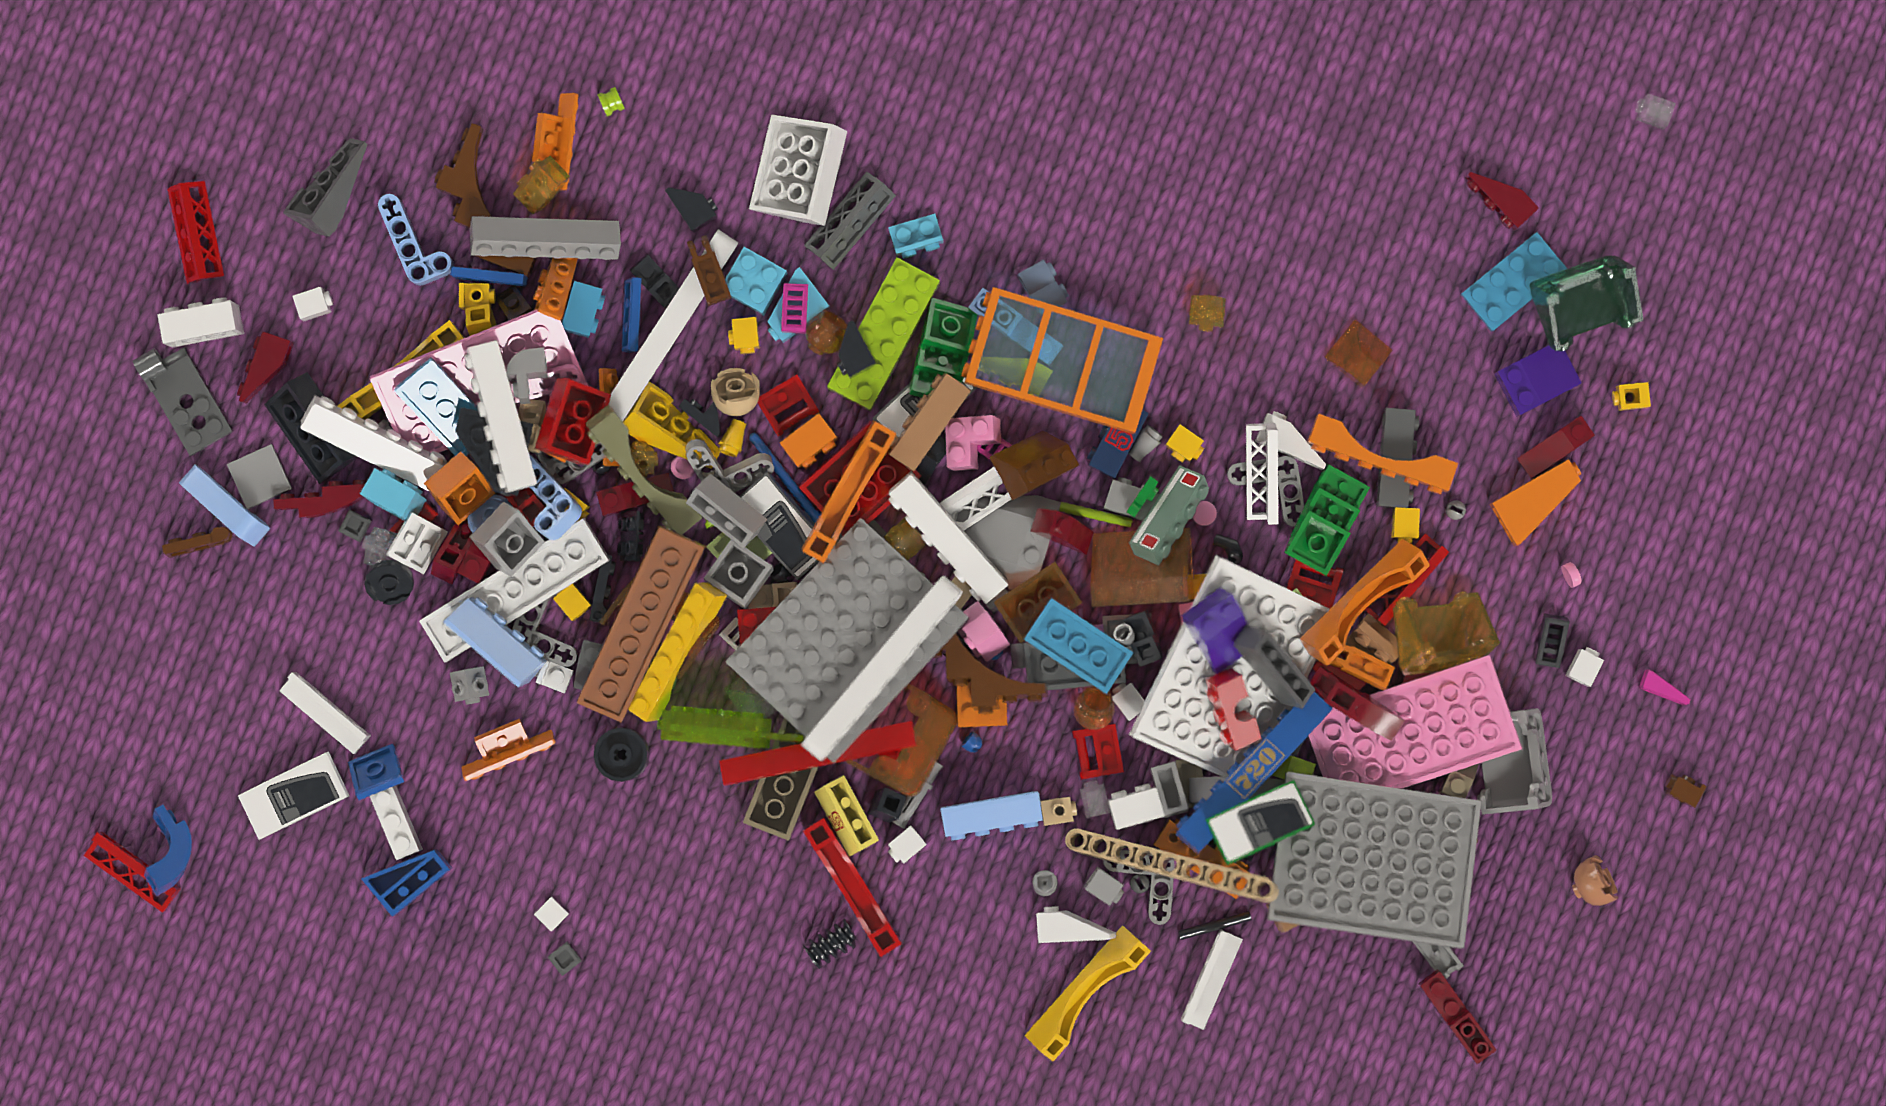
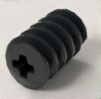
M845 918L842 919V928L838 924H834V933L827 928L825 930L826 938L821 934H817V943L809 939L810 947L807 948L803 945L817 968H822L821 960L827 964L831 963L830 955L836 959L839 958L838 950L846 954L848 952L847 944L853 949L856 948L855 940H857V937Z

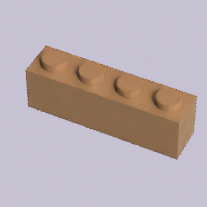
M944 373L942 376L939 374L930 385L933 388L928 396L924 394L916 405L919 408L914 416L909 415L902 425L904 428L903 432L899 437L895 436L889 447L888 454L912 471L917 468L971 391L947 373Z

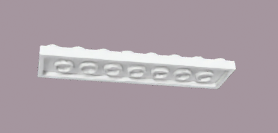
M583 518L573 524L559 539L544 542L512 577L498 571L419 622L446 663L471 647L443 623L467 598H481L488 604L489 607L487 609L494 615L495 613L501 615L507 621V625L610 561V558L586 519Z

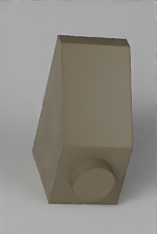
M1479 763L1446 774L1438 792L1447 796L1466 799Z

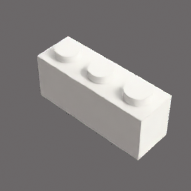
M395 785L371 795L370 799L396 860L423 850L397 786Z

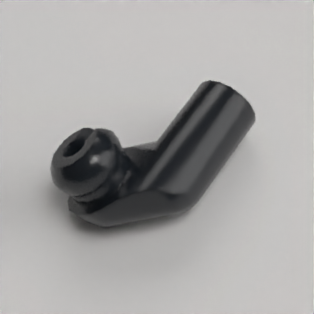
M1216 533L1213 545L1224 548L1228 561L1238 565L1243 559V552L1238 541Z

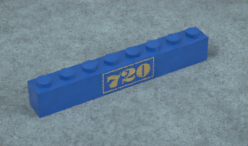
M1313 692L1303 709L1293 707L1291 711L1285 709L1276 719L1279 721L1274 729L1269 726L1262 733V742L1257 747L1252 744L1243 754L1246 759L1240 765L1235 762L1226 772L1229 777L1224 782L1219 779L1210 789L1213 794L1207 800L1202 797L1193 807L1196 812L1190 818L1186 815L1176 825L1179 830L1175 835L1192 851L1198 854L1213 838L1205 820L1249 800L1333 708Z

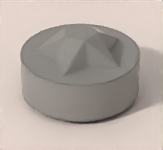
M1048 870L1036 873L1033 878L1034 891L1041 896L1052 895L1057 889L1056 876Z

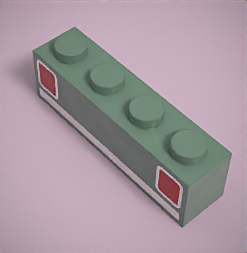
M1179 465L1130 540L1129 544L1134 555L1157 565H1160L1163 558L1169 555L1174 541L1182 535L1187 521L1193 518L1198 504L1208 494L1209 487L1204 475Z

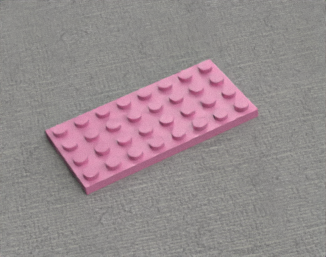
M537 309L370 376V380L393 431L400 434L401 438L408 442L410 440L418 442L423 446V449L429 452L435 451L440 453L447 450L448 448L394 392V388L432 357L477 405L480 402L478 392L474 393L472 390L470 379L474 377L472 370L467 369L465 365L464 355L467 354L466 350L469 347L496 340L498 341L506 371L510 360L518 352L544 347L547 369L566 364L575 365L581 373L580 383L588 386L561 320L559 321L540 314ZM571 371L566 372L567 376L563 378L573 380L575 375H572ZM550 377L541 378L539 381V385L542 388H549L553 384V380ZM552 394L533 398L532 400L546 402L547 410ZM520 402L515 403L517 413L519 411Z
M1490 655L1370 694V697L1406 720L1393 741L1364 727L1334 707H1331L1333 708L1332 711L1309 735L1324 778L1398 789L1522 749Z

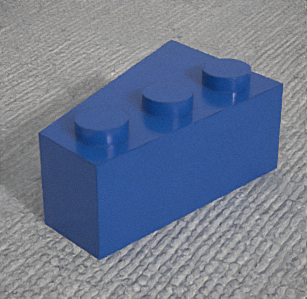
M436 849L361 879L393 917L453 869V867Z

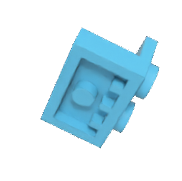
M935 214L888 227L896 255H902L903 259L917 255L916 251L925 248L926 252L940 248L939 244L944 243Z

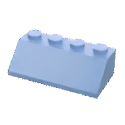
M467 598L443 623L517 687L528 684L547 662L543 658L544 653L534 645L532 647L524 641L526 639L525 636L518 630L514 629L512 631L507 627V621L497 613L495 615L487 609L489 607L488 604L481 598Z
M1038 791L941 807L945 836H951V841L966 838V833L975 832V836L990 834V829L999 828L1000 832L1014 830V825L1023 824L1024 828L1038 826V821H1043Z

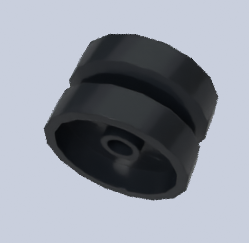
M621 727L608 730L599 738L594 748L593 757L597 769L603 776L612 781L624 782L635 779L644 772L649 763L650 750L647 741L640 733L630 728ZM620 750H625L627 752L625 754L627 756L625 759H620L618 757V752Z

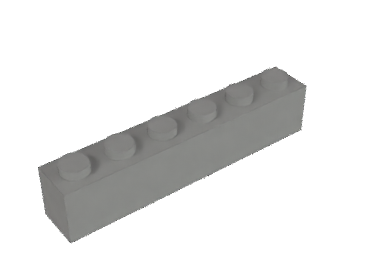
M472 217L471 255L604 260L618 259L621 246L619 221Z

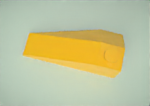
M649 381L623 420V423L629 429L628 434L640 442L687 459L685 451L687 443L694 439H700L707 444L717 460L720 454L719 448L701 429L694 428L688 421L689 416L685 412L680 413L672 404L674 400L669 394ZM697 449L693 451L697 453L699 459L702 458L701 451L699 452ZM706 465V466H705V467H708V468H710V469L713 468V466H711V465Z

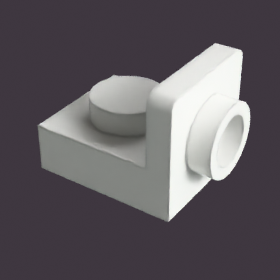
M547 660L535 675L537 677L536 683L565 693L574 670Z

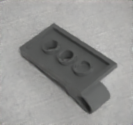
M184 347L165 359H162L157 350L153 348L133 360L136 370L150 391L155 395L190 456L195 455L234 432ZM191 395L194 400L193 405L187 409L183 408L181 405L182 397ZM197 416H203L206 420V425L200 430H197L193 425V420Z
M1108 635L1109 637H1111L1112 639H1114V640L1116 641V639L1114 638V635ZM1030 643L1010 644L1012 669L1026 668L1027 683L1046 684L1048 690L1093 686ZM1125 667L1113 684L1126 683Z

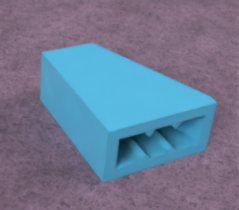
M800 267L797 268L788 284H808V325L830 307ZM789 291L788 296H803V291ZM782 294L768 320L770 328L767 330L775 341L780 339L784 343L796 333L781 332ZM788 301V305L802 306V301ZM788 310V315H802V311ZM787 320V324L801 325V320Z

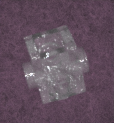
M374 527L371 534L366 535L363 540L362 549H365L364 564L373 565L382 560H393L386 553L398 533Z

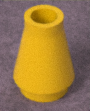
M736 419L732 420L731 425L718 443L720 445L719 452L730 457H737L738 453H741L746 423Z

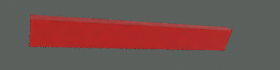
M908 721L864 730L835 763L916 747L917 742L913 722ZM803 743L719 760L724 786L833 764V762L828 757L820 761L802 746Z

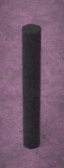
M1247 911L1178 931L1180 939L1184 940L1248 922L1252 919L1250 912Z

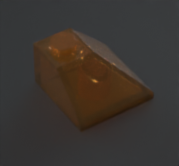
M1354 320L1324 358L1363 388L1393 350L1357 320Z

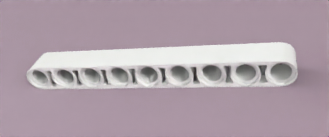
M717 230L710 241L712 251H715L720 268L722 269L738 245V242L722 231ZM694 267L611 393L608 405L622 422L704 297Z
M945 576L940 578L808 735L802 746L817 759L823 761L958 601L963 591Z

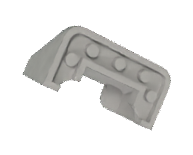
M1538 708L1510 711L1522 745L1521 750L1482 762L1485 789H1482L1481 793L1477 796V800L1481 801L1480 809L1482 815L1539 809L1551 805L1552 790L1543 720Z

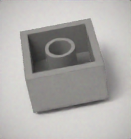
M504 502L470 536L472 541L495 568L510 577L545 542L519 510Z
M731 539L705 575L704 581L709 582L725 593L727 598L743 609H747L774 569L765 560L746 547L743 549Z

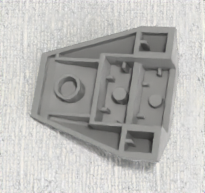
M1038 495L1020 496L1014 500L1011 499L964 530L1008 580V589L1033 596L1050 540L1031 532V528L1038 508L1058 511L1061 502ZM981 497L976 508L984 509L989 506L991 497ZM964 509L960 511L956 521L965 522L968 520L970 511Z

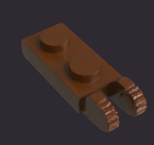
M704 235L701 237V242L707 254L698 256L697 249L692 240L688 241L687 245L708 306L730 299L731 295L715 251H712L708 238Z
M223 526L213 528L210 534H206V532L194 533L192 538L183 540L181 537L168 540V544L162 545L163 554L172 558L213 548L230 542L233 534L232 531Z

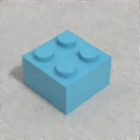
M743 247L725 281L731 298L764 316L788 273L787 270Z
M385 468L382 472L374 469L360 493L371 503L404 521L410 511L418 515L427 501L421 496L423 491L418 489L417 486L406 480L402 484V479Z

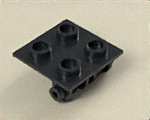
M640 511L621 512V517L618 520V530L621 531V537L617 545L620 561L640 562V557H643V544H639V542H643V539H639V535H643L644 532H639V530L644 529V517H642Z

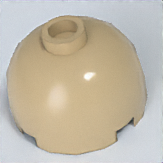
M730 368L718 373V378L711 382V396L715 406L724 414L731 416H741L753 410L760 396L759 380L756 375L752 373L751 376L745 373V369Z

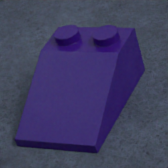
M1560 340L1494 373L1516 417L1582 384Z
M1219 587L1181 615L1182 620L1215 674L1222 672L1242 657L1234 643L1248 624L1244 613L1231 593Z

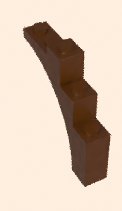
M473 123L470 128L466 127L461 141L464 144L461 151L457 150L452 162V164H455L454 168L444 165L443 170H438L434 180L439 191L462 199V202L457 203L454 208V221L469 229L472 217H492L484 203L477 172L478 148L484 130L481 126ZM473 255L476 258L512 272L524 274L528 278H530L538 258Z
M956 633L933 657L941 658L942 654H946V679L949 683L953 682V686H966L968 682H971L972 708L978 711V714H992L993 710H999V700H1003V703H1017V699L1027 698V702H1041L1042 698L1048 697V687L1046 684L1025 683L1006 678L989 670L968 652Z

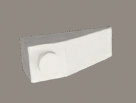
M1273 411V414H1266L1263 423H1275L1278 429V452L1320 470L1325 469L1326 464L1311 449V446L1296 428L1286 421L1287 416ZM1259 430L1255 442L1260 444L1266 438L1265 430Z
M1058 906L1044 907V912L1036 913L1038 943L1116 938V932L1067 910L1059 911Z

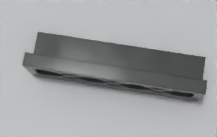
M866 172L826 219L825 226L821 225L804 246L834 270L896 195L883 182L869 172ZM870 181L874 183L868 191L863 192ZM852 202H856V206L848 211L849 205ZM841 220L840 225L837 228L832 229L833 224L836 221ZM825 239L824 244L817 250L815 248L817 243Z

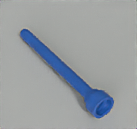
M751 433L749 436L750 441L760 453H766L771 456L774 472L808 513L812 521L816 523L821 511L815 509L757 433Z

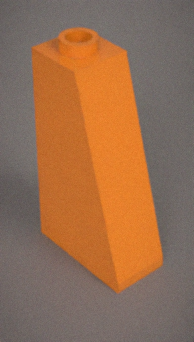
M1569 459L1565 460L1489 504L1513 546L1521 544L1581 481L1579 477L1581 472L1575 462L1571 463Z

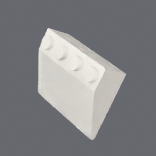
M771 115L749 209L825 226L847 131L834 124Z

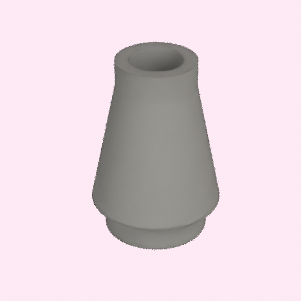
M1149 425L1144 429L1141 428L1132 449L1129 451V455L1140 462L1161 443L1160 440L1163 436Z

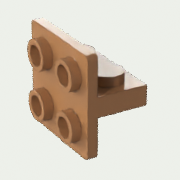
M1370 614L1363 618L1346 639L1345 643L1388 664L1393 663L1399 657L1400 651L1405 646L1402 641Z

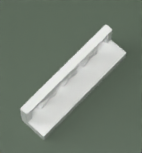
M1275 423L1246 424L1247 520L1267 519L1268 524H1278V429ZM1265 430L1266 438L1257 445L1251 439V431ZM1265 444H1266V452L1262 449V447H1263ZM1258 451L1266 457V462L1259 469L1252 463V457ZM1265 468H1266V475H1265L1264 473H1262V471H1263ZM1258 475L1266 480V485L1259 492L1252 487V481ZM1260 498L1266 504V512L1252 513V505Z
M993 467L940 502V504L955 521L960 511L963 509L969 510L968 520L965 522L956 521L963 530H966L1010 501L1011 497L1009 493L1005 495L997 494L998 487L1003 482L995 467ZM981 497H991L989 506L984 509L976 508Z
M292 672L287 677L289 680L280 689V692L350 752L356 754L371 735L297 672Z
M1219 929L1181 1017L1182 1022L1204 1030L1243 939Z

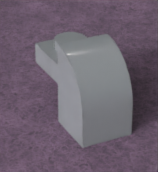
M544 347L518 352L512 357L507 366L506 374L508 381H517L513 382L514 397L519 398L520 404L531 403L530 379L548 378Z

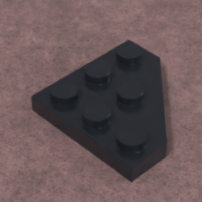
M461 407L455 433L492 491L518 496L519 490L506 493L504 488L500 489L497 480V474H500L498 464H493L490 450L494 449L491 440L487 441L484 433V426H487L485 417H480L479 411ZM520 421L528 449L533 424Z

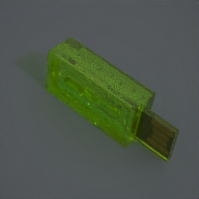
M671 706V710H663L662 720L658 719L657 729H661L660 740L750 748H769L770 739L804 741V735L771 733L772 719L764 718V713L695 708L694 711V707Z

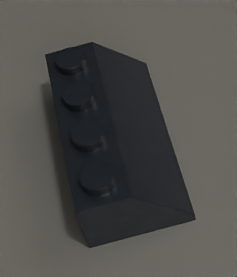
M306 372L286 382L264 405L320 485L352 463L358 456L301 429V419L314 396L324 397L316 383Z

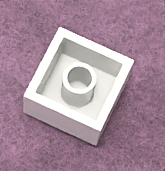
M1147 783L1134 787L1136 792L1127 794L1125 790L1111 794L1112 798L1107 799L1117 830L1164 817L1156 787H1151Z

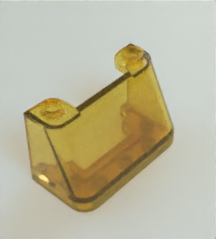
M1463 591L1457 593L1449 604L1417 607V601L1409 597L1401 598L1396 602L1393 612L1398 660L1404 675L1442 671L1487 656L1500 644L1478 592L1467 593Z

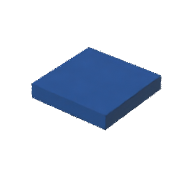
M394 744L348 762L358 800L405 782Z

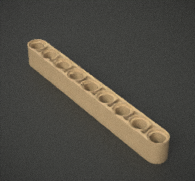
M1081 829L1070 830L1065 838L1068 848L1079 854L1269 903L1274 901L1279 894L1278 886L1273 881L1231 868ZM1082 835L1084 838L1083 844L1075 847V838ZM1105 841L1107 844L1106 850L1098 853V844ZM1128 847L1130 850L1129 856L1126 859H1121V850ZM1152 853V863L1144 865L1143 859L1145 855ZM1175 859L1176 868L1173 871H1167V863ZM1196 865L1199 866V875L1191 878V868ZM1217 872H1222L1223 880L1215 884L1213 881L1214 875ZM1241 878H1246V887L1242 890H1238V880ZM1269 884L1271 887L1270 893L1267 896H1261V887Z

